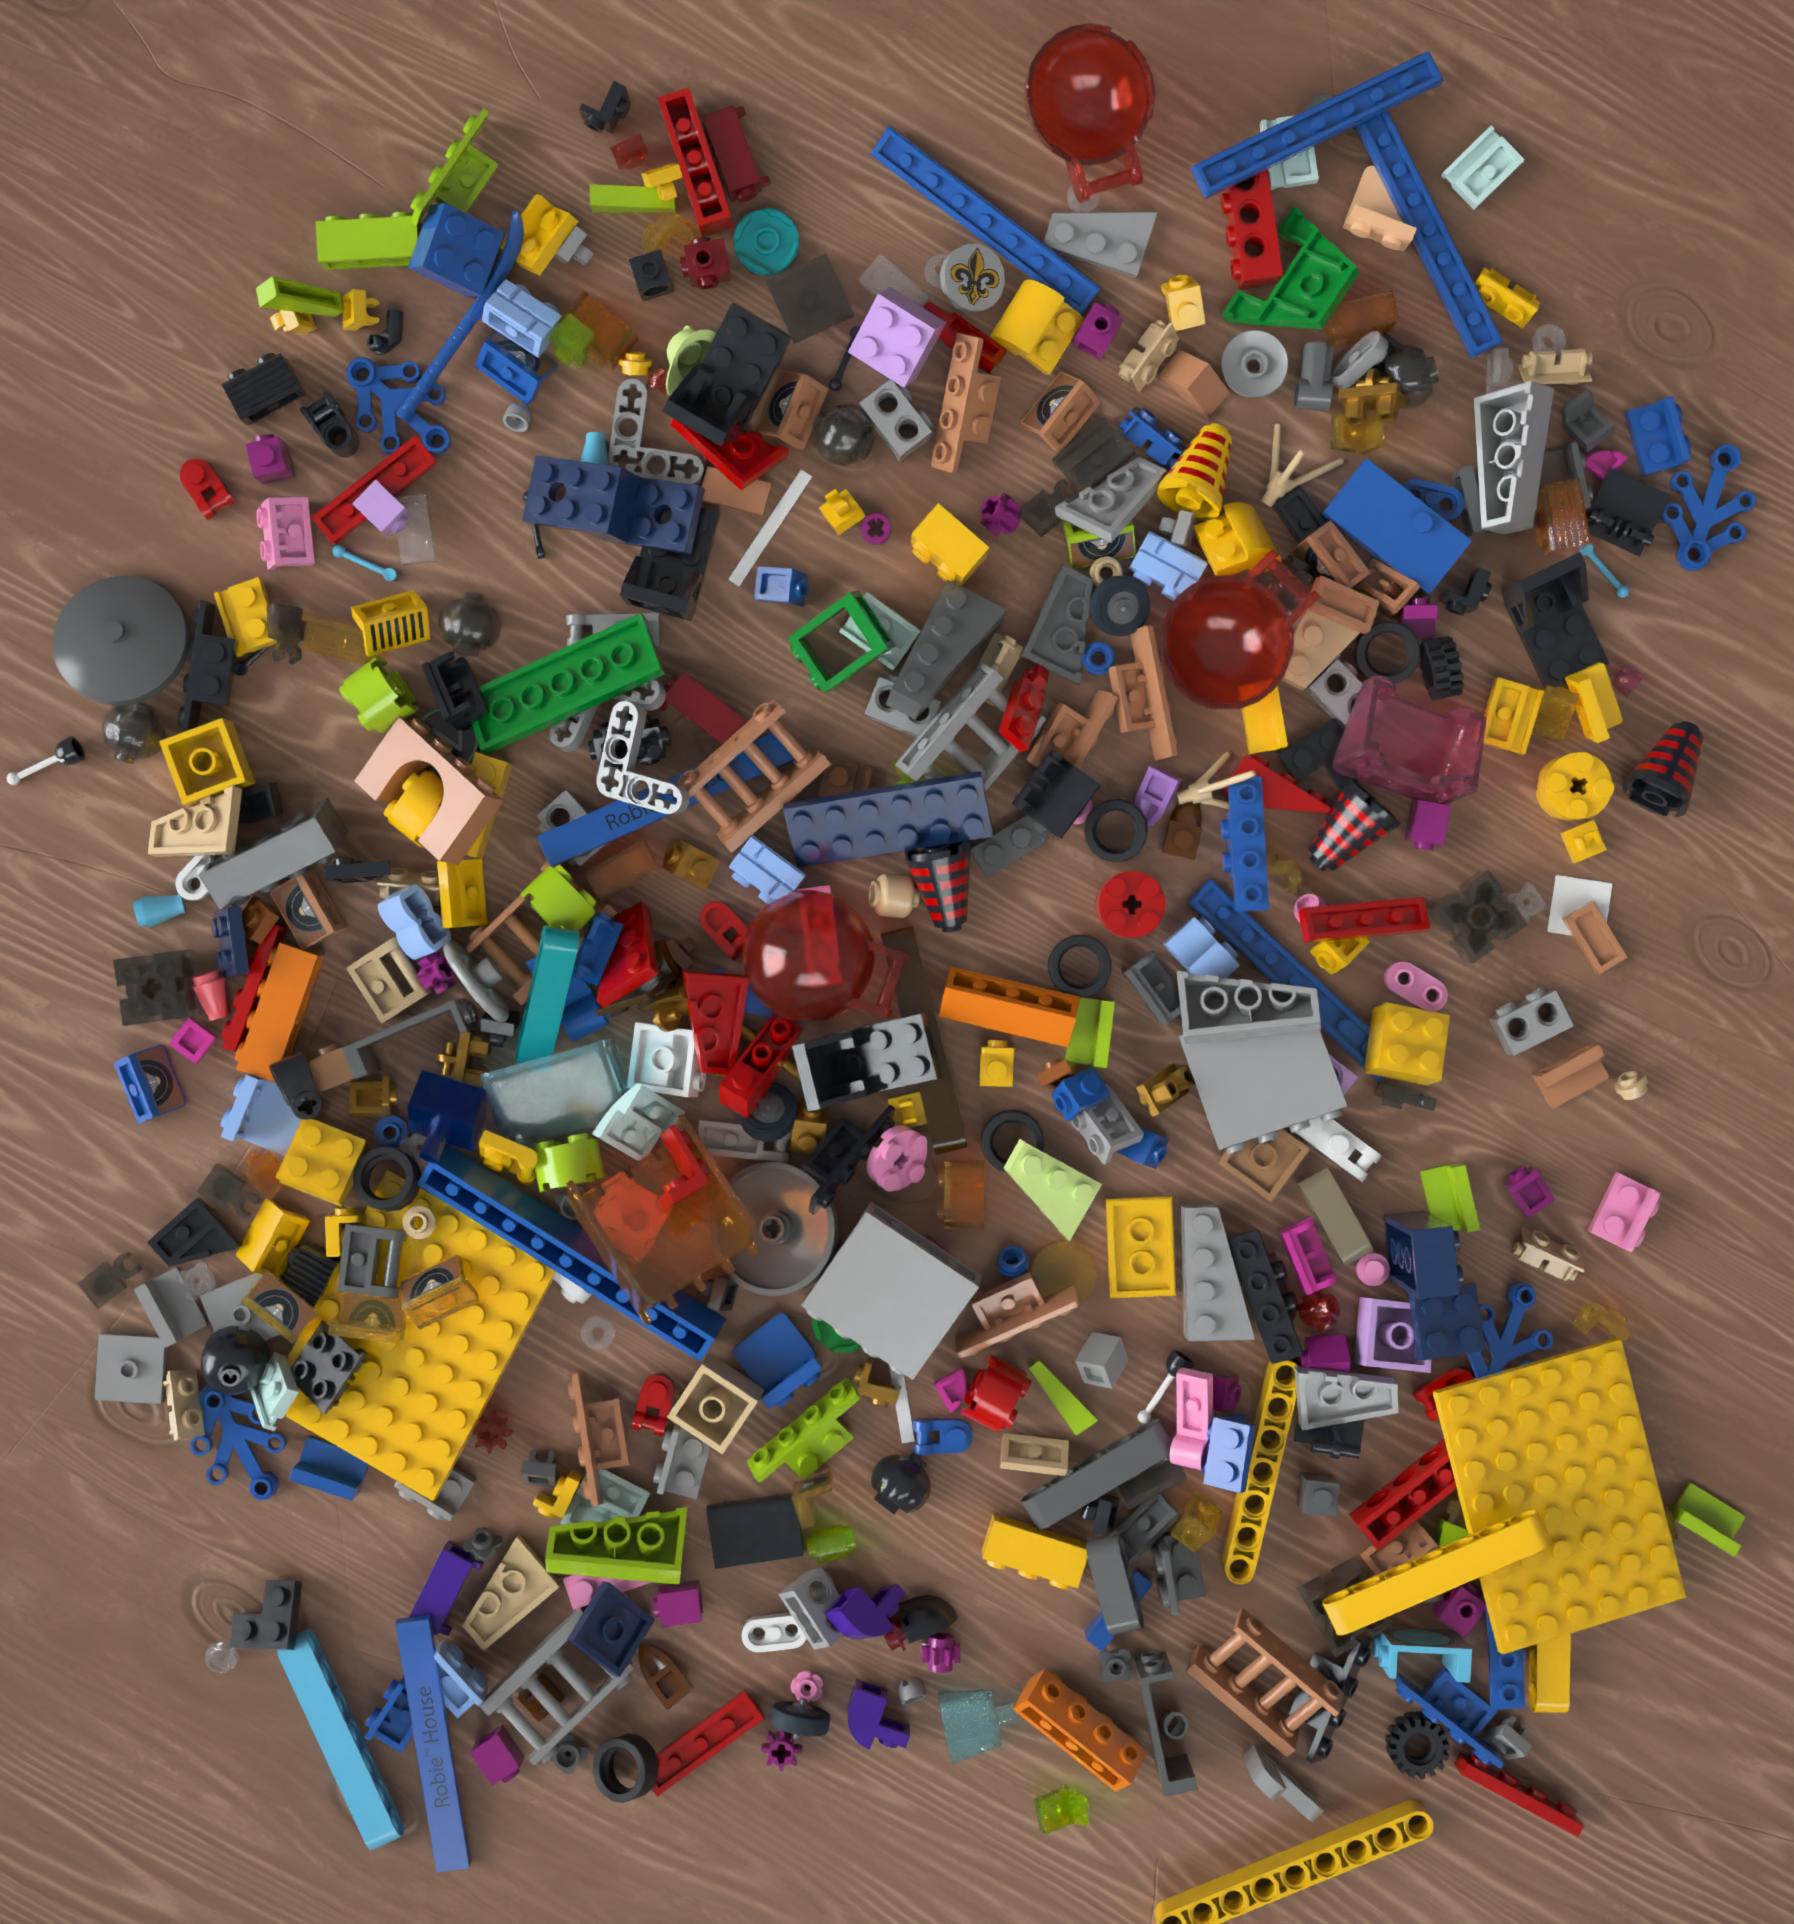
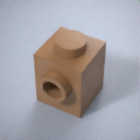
M337 1043L318 1050L320 1056L307 1061L318 1093L325 1092L355 1079L343 1053V1047L338 1048Z

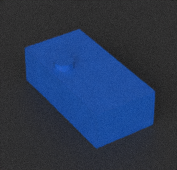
M1368 458L1360 463L1321 513L1325 520L1328 522L1332 520L1339 531L1376 560L1417 582L1420 585L1417 592L1423 597L1433 591L1472 542V540Z

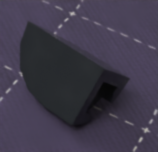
M924 1595L898 1603V1610L905 1624L904 1630L909 1644L946 1629L958 1618L952 1605L940 1597Z

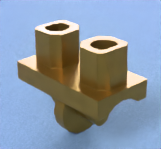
M1377 368L1369 369L1366 380H1358L1356 387L1339 389L1338 399L1344 406L1345 419L1351 426L1364 425L1367 421L1368 410H1376V417L1379 421H1396L1400 407L1407 406L1408 397L1406 394L1401 393L1399 384L1397 382L1392 383L1391 377L1381 378Z
M683 977L678 978L675 987L671 985L672 987L666 992L655 995L656 1001L642 1008H648L654 1012L653 1023L661 1031L671 1032L676 1030L680 1025V1019L689 1016Z
M476 1031L460 1033L457 1055H455L456 1043L450 1041L446 1042L445 1053H435L434 1060L443 1062L441 1074L451 1075L452 1066L455 1064L451 1091L462 1092L466 1089H482L485 1086L486 1071L472 1069L470 1065L472 1056L489 1058L491 1046L489 1045L490 1040L476 1036Z
M1172 1063L1136 1088L1141 1104L1149 1108V1112L1153 1117L1189 1092L1188 1088L1194 1085L1195 1081L1187 1065L1177 1069L1175 1064Z

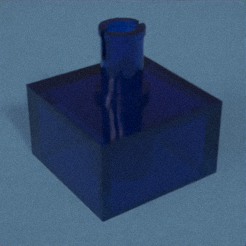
M422 1070L408 1103L409 1131L426 1137L419 1157L430 1163H439L446 1143L473 1151L487 1117V1090Z

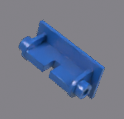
M1137 407L1133 408L1128 413L1133 417V420L1126 417L1119 426L1123 430L1122 435L1139 448L1149 439L1153 443L1145 453L1162 467L1166 465L1171 469L1178 460V457L1174 455L1175 452L1181 455L1187 448L1182 444L1184 439L1174 430L1168 428L1166 431L1156 423L1158 418L1146 408L1141 410Z
M598 912L597 916L592 917L578 950L571 978L599 986L624 927L623 924L611 921L610 916Z

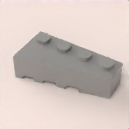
M1529 381L1474 398L1481 529L1506 535L1533 528L1554 388Z
M1177 971L1183 1037L1186 1044L1321 1030L1316 988L1277 983L1266 984L1253 982V980H1234L1205 974L1203 976Z
M1214 1203L1180 1204L1183 1335L1188 1341L1255 1340L1218 1206Z

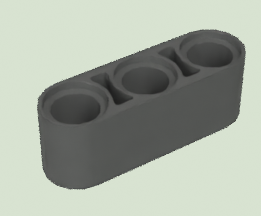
M1116 1535L1087 1541L1088 1562L1108 1633L1113 1635L1143 1629V1613L1122 1537Z

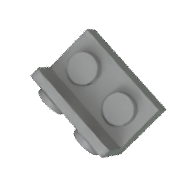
M1109 1084L1106 1087L1111 1095L1106 1100L1081 1111L1071 1120L1073 1127L1079 1130L1087 1141L1092 1154L1097 1155L1103 1165L1110 1163L1114 1152L1141 1142L1144 1135Z
M675 1424L673 1432L666 1431L661 1449L667 1452L664 1464L658 1463L653 1482L659 1484L658 1494L663 1495L664 1491L697 1499L710 1446Z
M453 1467L438 1498L434 1501L399 1481H396L394 1487L399 1489V1495L407 1501L413 1503L418 1501L426 1506L427 1512L434 1518L444 1520L445 1518L451 1521L477 1480Z

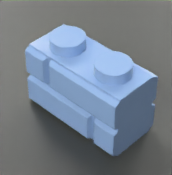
M505 279L497 288V291L486 301L482 322L539 358L548 345L558 336L563 316L559 314L557 308L551 303H542L533 297L525 286L521 284L515 285Z
M1149 531L1128 570L1134 573L1132 578L1142 585L1149 587L1153 583L1163 589L1162 595L1172 601L1179 602L1180 599L1185 601L1189 599L1208 562Z
M753 835L729 866V868L735 871L731 876L734 880L745 888H748L750 884L754 885L761 891L758 897L772 908L777 903L784 907L807 876Z

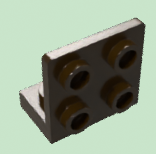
M664 939L654 942L659 975L606 1008L599 1006L595 1010L597 1016L610 1013L611 1017H615L629 1010V1006L636 1005L637 1008L646 1007L656 1001L655 995L664 993L672 987L670 983L681 974Z

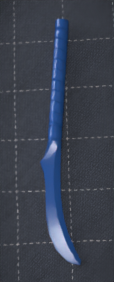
M514 210L512 213L505 247L491 277L486 283L482 296L477 297L422 378H420L410 395L397 411L396 415L404 421H408L411 414H413L435 380H437L447 363L470 333L474 324L483 316L486 301L497 291V288L503 283L514 265L524 236L523 220L518 211Z

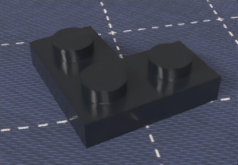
M1335 718L1277 755L1290 776L1294 777L1297 781L1323 765L1340 792H1342L1350 779L1358 782L1370 774V771Z
M266 1580L262 1614L234 1613L229 1648L294 1650L302 1582Z

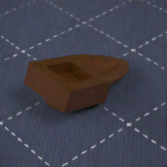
M1191 801L1181 805L1177 804L1168 822L1161 853L1195 860L1202 832V815L1199 803L1193 804Z
M639 1645L638 1657L642 1675L665 1709L669 1710L691 1692L694 1686L678 1664L672 1661L664 1652L650 1645Z

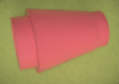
M218 969L193 976L194 984L191 987L208 1015L209 1020L212 1021L228 1016L224 976H220Z

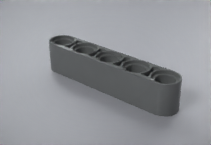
M1159 1418L1153 1419L1069 1468L1066 1476L1057 1475L1032 1490L1020 1502L1037 1530L1048 1528L1169 1456L1173 1440Z

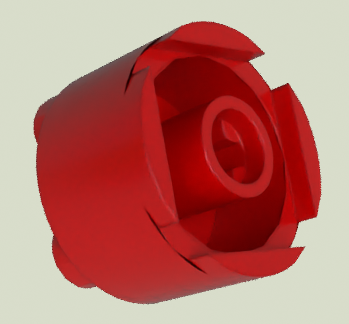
M1126 871L1110 877L1101 886L1095 902L1096 914L1102 925L1112 934L1123 938L1142 937L1155 930L1164 916L1166 906L1165 896L1159 883L1151 876L1138 871ZM1129 895L1132 896L1133 901L1138 902V908L1133 909L1132 914H1129L1128 908H1123L1122 902L1127 901Z
M989 1354L984 1360L989 1363L985 1371L980 1368L978 1369L966 1393L963 1403L969 1405V1407L961 1409L960 1413L995 1432H999L1005 1427L1009 1429L1014 1423L1018 1410L1014 1409L1019 1396L1022 1398L1026 1396L1032 1380L1026 1377L1027 1373Z

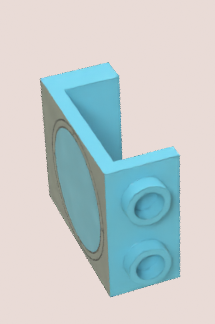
M1378 1626L1377 1637L1373 1636L1372 1655L1376 1657L1379 1666L1384 1669L1389 1678L1396 1679L1398 1652L1442 1654V1663L1456 1682L1470 1683L1472 1648L1456 1631Z

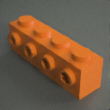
M279 943L278 948L274 947L268 959V966H271L267 979L263 978L258 987L257 997L260 1000L257 1009L252 1010L247 1019L246 1028L249 1029L246 1041H242L236 1051L235 1060L238 1061L236 1070L275 1082L269 1065L291 1055L325 955L308 949H301V947L290 943Z
M950 966L939 1017L1069 1047L1080 997Z
M1046 1669L1030 1677L1013 1707L1014 1711L1115 1792L1132 1784L1148 1753L1146 1749L1139 1745L1135 1737L1124 1733L1113 1724L1109 1716L1098 1712L1088 1704L1084 1696L1073 1692L1062 1683L1058 1675Z

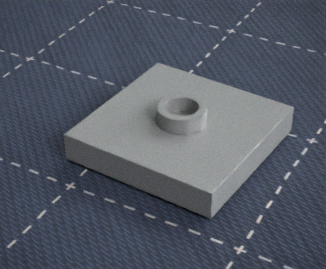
M253 1273L200 1295L214 1333L225 1327L239 1326V1330L249 1332L251 1329L256 1331L264 1340L288 1331L286 1327L247 1297L265 1275Z
M100 1333L98 1337L95 1400L162 1404L165 1397L163 1382L166 1381L168 1347L164 1348L159 1336Z

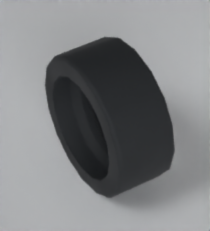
M1393 621L1377 622L1372 625L1370 632L1359 637L1355 649L1356 663L1361 672L1371 681L1383 685L1398 684L1409 678L1417 668L1420 658L1419 642L1414 633L1403 624ZM1384 633L1398 635L1407 646L1408 655L1406 661L1401 668L1394 672L1384 673L1372 667L1368 660L1367 651L1369 644L1375 637Z
M1122 799L1106 800L1094 807L1088 815L1084 827L1085 841L1092 853L1102 860L1110 862L1127 861L1137 855L1146 842L1148 834L1147 819L1141 809L1130 801ZM1108 812H1125L1135 823V838L1124 849H1108L1101 844L1097 837L1098 821Z
M1072 935L1062 939L1052 949L1048 958V973L1051 981L1063 993L1079 997L1091 996L1098 993L1107 984L1111 975L1112 960L1108 950L1099 940L1088 935ZM1074 947H1086L1092 950L1099 961V971L1096 978L1083 986L1067 982L1060 970V961L1063 955Z
M1015 1109L1001 1111L992 1116L985 1124L981 1135L982 1151L986 1159L998 1171L1005 1173L1007 1172L1003 1167L1007 1160L997 1155L993 1147L994 1134L1003 1124L1009 1122L1022 1124L1031 1134L1032 1146L1041 1151L1044 1149V1136L1037 1121L1027 1113Z
M390 1146L376 1147L365 1153L356 1164L353 1174L354 1190L359 1199L372 1208L386 1212L401 1210L411 1204L418 1195L420 1186L417 1183L421 1177V1171L415 1159L406 1152ZM395 1160L405 1170L406 1179L404 1186L394 1197L380 1198L370 1189L369 1179L371 1172L381 1161Z
M628 1733L605 1741L598 1748L593 1759L595 1783L601 1793L614 1802L624 1803L646 1795L654 1787L658 1778L659 1763L656 1752L651 1744L640 1735ZM620 1748L630 1751L637 1762L638 1779L635 1786L627 1788L619 1782L613 1768L614 1756Z

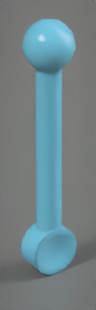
M1588 541L1582 543L1579 546V552L1584 556H1588L1616 588L1617 596L1620 598L1627 597L1629 595V588L1626 585H1621L1593 552V544Z
M335 545L332 549L335 557H345L382 574L389 582L397 579V572L393 568L384 569L345 551L342 545Z

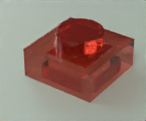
M641 134L610 147L619 170L624 167L626 169L635 168L644 162V158L649 156Z

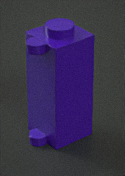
M448 1541L443 1547L409 1617L431 1615L433 1633L435 1635L441 1633L449 1636L452 1627L445 1624V1621L471 1568L481 1570L484 1562L473 1559L470 1552H465L462 1547Z

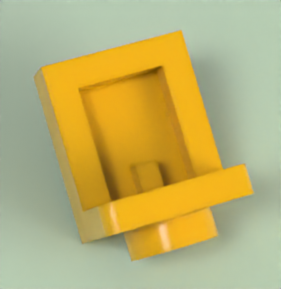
M1177 275L1171 277L1169 282L1161 284L1162 292L1166 296L1169 322L1173 324L1175 331L1206 324L1200 285L1193 277Z

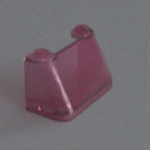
M1372 676L1362 683L1335 752L1333 769L1336 772L1413 800H1423L1445 805L1477 792L1486 717L1474 713V710L1467 707H1457L1454 711L1442 715L1394 697L1396 686L1385 676Z

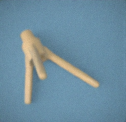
M1275 424L1271 471L1269 475L1270 481L1266 486L1268 490L1261 501L1272 507L1278 497L1282 498L1286 492L1344 464L1343 458H1339L1294 480H1290V475L1300 463L1305 452L1300 450L1283 474L1280 473L1278 469L1281 425Z
M1225 752L1202 777L1195 781L1196 783L1188 785L1189 789L1176 792L1179 804L1191 801L1193 804L1201 802L1202 804L1214 805L1229 810V802L1213 798L1211 792L1255 777L1256 772L1252 770L1209 784V779L1231 756L1229 752Z

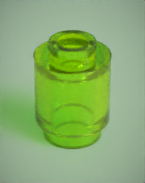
M842 1524L813 1530L811 1531L812 1538L806 1539L810 1559L817 1558L818 1564L849 1557L848 1553L856 1552L850 1525L842 1527Z

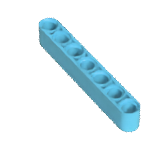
M307 1629L296 1634L294 1650H277L278 1657L366 1846L370 1850H374L404 1836L402 1820L315 1633L311 1629Z

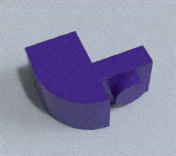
M898 1584L881 1587L871 1599L861 1587L845 1590L824 1614L835 1628L848 1638L861 1640L882 1636L894 1628L887 1618L891 1617L898 1610V1602L906 1593Z
M856 1679L848 1704V1726L854 1739L869 1750L874 1737L878 1738L879 1742L887 1747L897 1748V1746L906 1748L910 1738V1725L882 1716L887 1702V1689Z

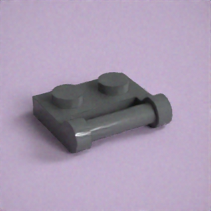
M346 1224L337 1291L399 1298L400 1287L397 1286L402 1242L406 1241V1232L402 1229ZM386 1239L389 1240L384 1284L378 1285L375 1284L380 1240Z

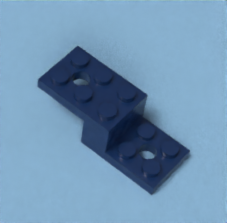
M536 455L522 521L528 524L586 532L605 542L691 554L705 489L699 485L642 478L622 467ZM561 486H565L566 494L561 501L557 502L555 498L556 491ZM671 508L672 515L670 520L662 524L660 521L661 513L665 509Z

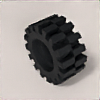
M1450 636L1422 641L1420 645L1423 680L1425 679L1426 690L1428 689V694L1432 700L1461 695L1463 692L1464 683L1462 679H1464V676L1461 672L1462 662L1459 661L1460 654L1459 651H1456V643L1453 642V638Z
M1415 1711V1716H1412L1410 1712L1404 1713L1405 1719L1401 1720L1398 1716L1394 1719L1397 1723L1395 1727L1390 1724L1388 1728L1390 1735L1385 1737V1741L1388 1744L1386 1746L1387 1752L1399 1771L1403 1774L1406 1772L1408 1777L1414 1778L1416 1774L1419 1779H1426L1425 1773H1429L1432 1777L1436 1775L1435 1768L1438 1767L1442 1770L1445 1767L1442 1763L1443 1759L1446 1761L1449 1759V1754L1447 1753V1750H1450V1744L1447 1741L1448 1737L1439 1724L1433 1723L1426 1716H1423L1421 1712ZM1414 1734H1424L1429 1738V1749L1422 1756L1415 1757L1406 1752V1741Z

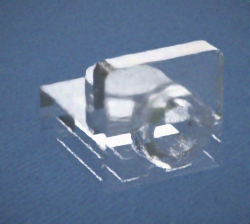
M1495 348L1487 356L1486 394L1526 383L1508 382V379H1511L1513 374V360L1509 359V348Z

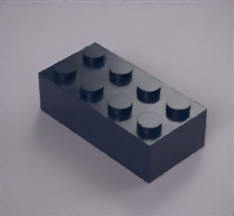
M1425 1211L1384 1214L1390 1280L1417 1299L1460 1295L1459 1285H1463L1464 1278L1462 1267L1456 1262L1455 1251L1460 1250L1458 1231L1453 1230L1452 1225Z

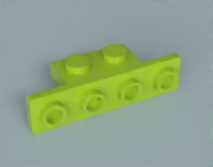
M483 108L478 117L474 114L470 116L463 128V132L466 134L461 142L455 139L445 155L448 158L446 164L443 167L440 165L435 167L428 179L431 185L426 193L420 190L410 206L414 210L411 219L412 223L418 225L433 201L438 204L447 203L465 213H468L499 165L472 146L485 127L490 111Z
M846 1377L834 1385L828 1393L812 1406H809L803 1414L783 1428L778 1435L758 1449L747 1460V1464L758 1482H762L783 1463H786L805 1480L854 1439L851 1431L838 1419L839 1416L860 1399V1395L849 1378Z

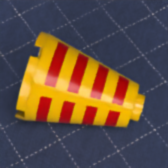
M1216 423L1203 426L1160 482L1156 494L1158 499L1167 508L1179 514L1180 510L1192 512L1198 521L1216 519L1219 516L1232 446V437L1226 427Z

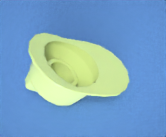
M685 326L682 331L672 337L667 347V359L670 363V368L667 375L666 388L669 396H671L693 366L702 364L716 332L710 329H700L697 331L692 326Z

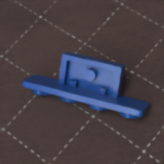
M1255 776L1228 786L1229 812L1225 813V819L1220 820L1221 839H1226L1227 852L1222 853L1223 872H1228V879H1233L1236 911H1256L1269 908L1262 778Z
M1486 1606L1490 1706L1494 1710L1522 1709L1525 1707L1523 1662H1525L1526 1658L1525 1648L1507 1654L1498 1652Z
M1444 1666L1423 1690H1420L1397 1672L1396 1679H1394L1398 1687L1396 1691L1404 1700L1410 1704L1416 1701L1423 1707L1421 1711L1428 1719L1435 1724L1441 1721L1449 1728L1447 1732L1461 1745L1465 1742L1474 1748L1473 1753L1486 1765L1489 1766L1492 1762L1500 1769L1505 1765L1500 1753L1478 1736L1480 1731L1497 1713L1488 1701L1464 1682H1456Z

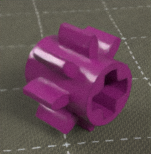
M1003 493L1000 498L998 496H991L985 500L981 507L983 519H981L980 524L996 537L1000 535L1001 531L1009 534L1020 523L1021 517L1018 511L1022 507L1006 493Z
M439 950L418 961L422 968L416 976L419 977V981L425 990L428 988L435 989L438 995L458 983L454 978L456 976L455 972L450 967L445 955L441 956Z
M933 1634L929 1636V1642H921V1662L928 1663L929 1671L937 1673L950 1672L953 1670V1663H960V1643H953L952 1634Z
M770 1730L767 1732V1739L770 1743H763L761 1746V1752L769 1753L766 1760L767 1766L774 1763L779 1766L780 1771H783L784 1766L789 1763L793 1766L797 1765V1758L794 1754L802 1753L803 1745L795 1744L794 1734L782 1730L775 1734ZM778 1744H785L786 1752H779Z

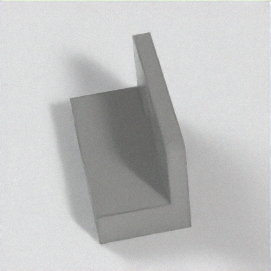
M178 1267L133 1289L164 1348L208 1325L203 1311Z

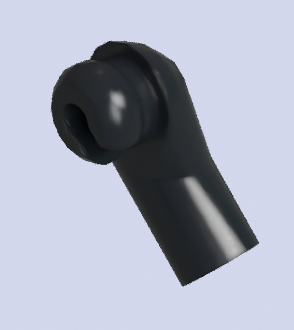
M387 310L386 329L379 334H371L367 338L366 345L370 351L376 355H385L401 343L404 313L399 310Z

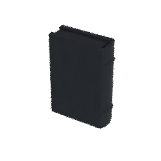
M796 1492L776 1493V1495L730 1502L724 1501L723 1503L707 1505L706 1511L715 1569L804 1556Z

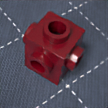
M708 237L693 239L691 244L684 245L686 256L680 257L683 278L690 277L692 287L698 286L701 290L716 288L720 282L731 281L724 238L710 240Z

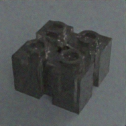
M1489 870L1478 871L1460 884L1458 887L1462 891L1461 895L1458 896L1456 893L1447 894L1427 908V912L1441 931H1452L1455 935V938L1450 940L1449 943L1464 963H1475L1492 951L1495 947L1491 940L1494 938L1496 940H1507L1528 925L1512 902H1501L1498 896L1505 891ZM1473 911H1480L1481 913L1478 916L1479 924L1472 922Z
M191 950L153 954L154 963L152 962V956H137L113 960L117 986H125L127 999L119 1000L123 1026L161 1021L160 1013H162V1020L200 1016L198 998L193 990H188L186 978L194 976ZM154 983H160L161 990L155 994L153 985Z
M1355 1557L1332 1568L1331 1570L1335 1577L1323 1582L1321 1577L1318 1576L1296 1588L1335 1657L1357 1646L1358 1642L1355 1637L1366 1631L1371 1638L1394 1625L1388 1616L1345 1635H1338L1322 1602L1330 1595L1368 1579Z

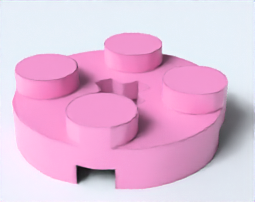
M898 1125L888 1129L880 1136L884 1140L880 1143L879 1147L873 1146L869 1153L867 1172L869 1177L878 1186L891 1192L901 1190L911 1182L917 1183L923 1178L925 1174L924 1164L927 1157V1139L906 1125Z

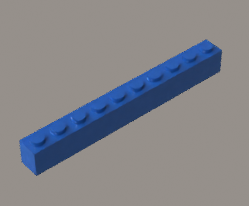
M446 1142L430 1159L417 1183L423 1189L699 1362L703 1359L727 1319Z

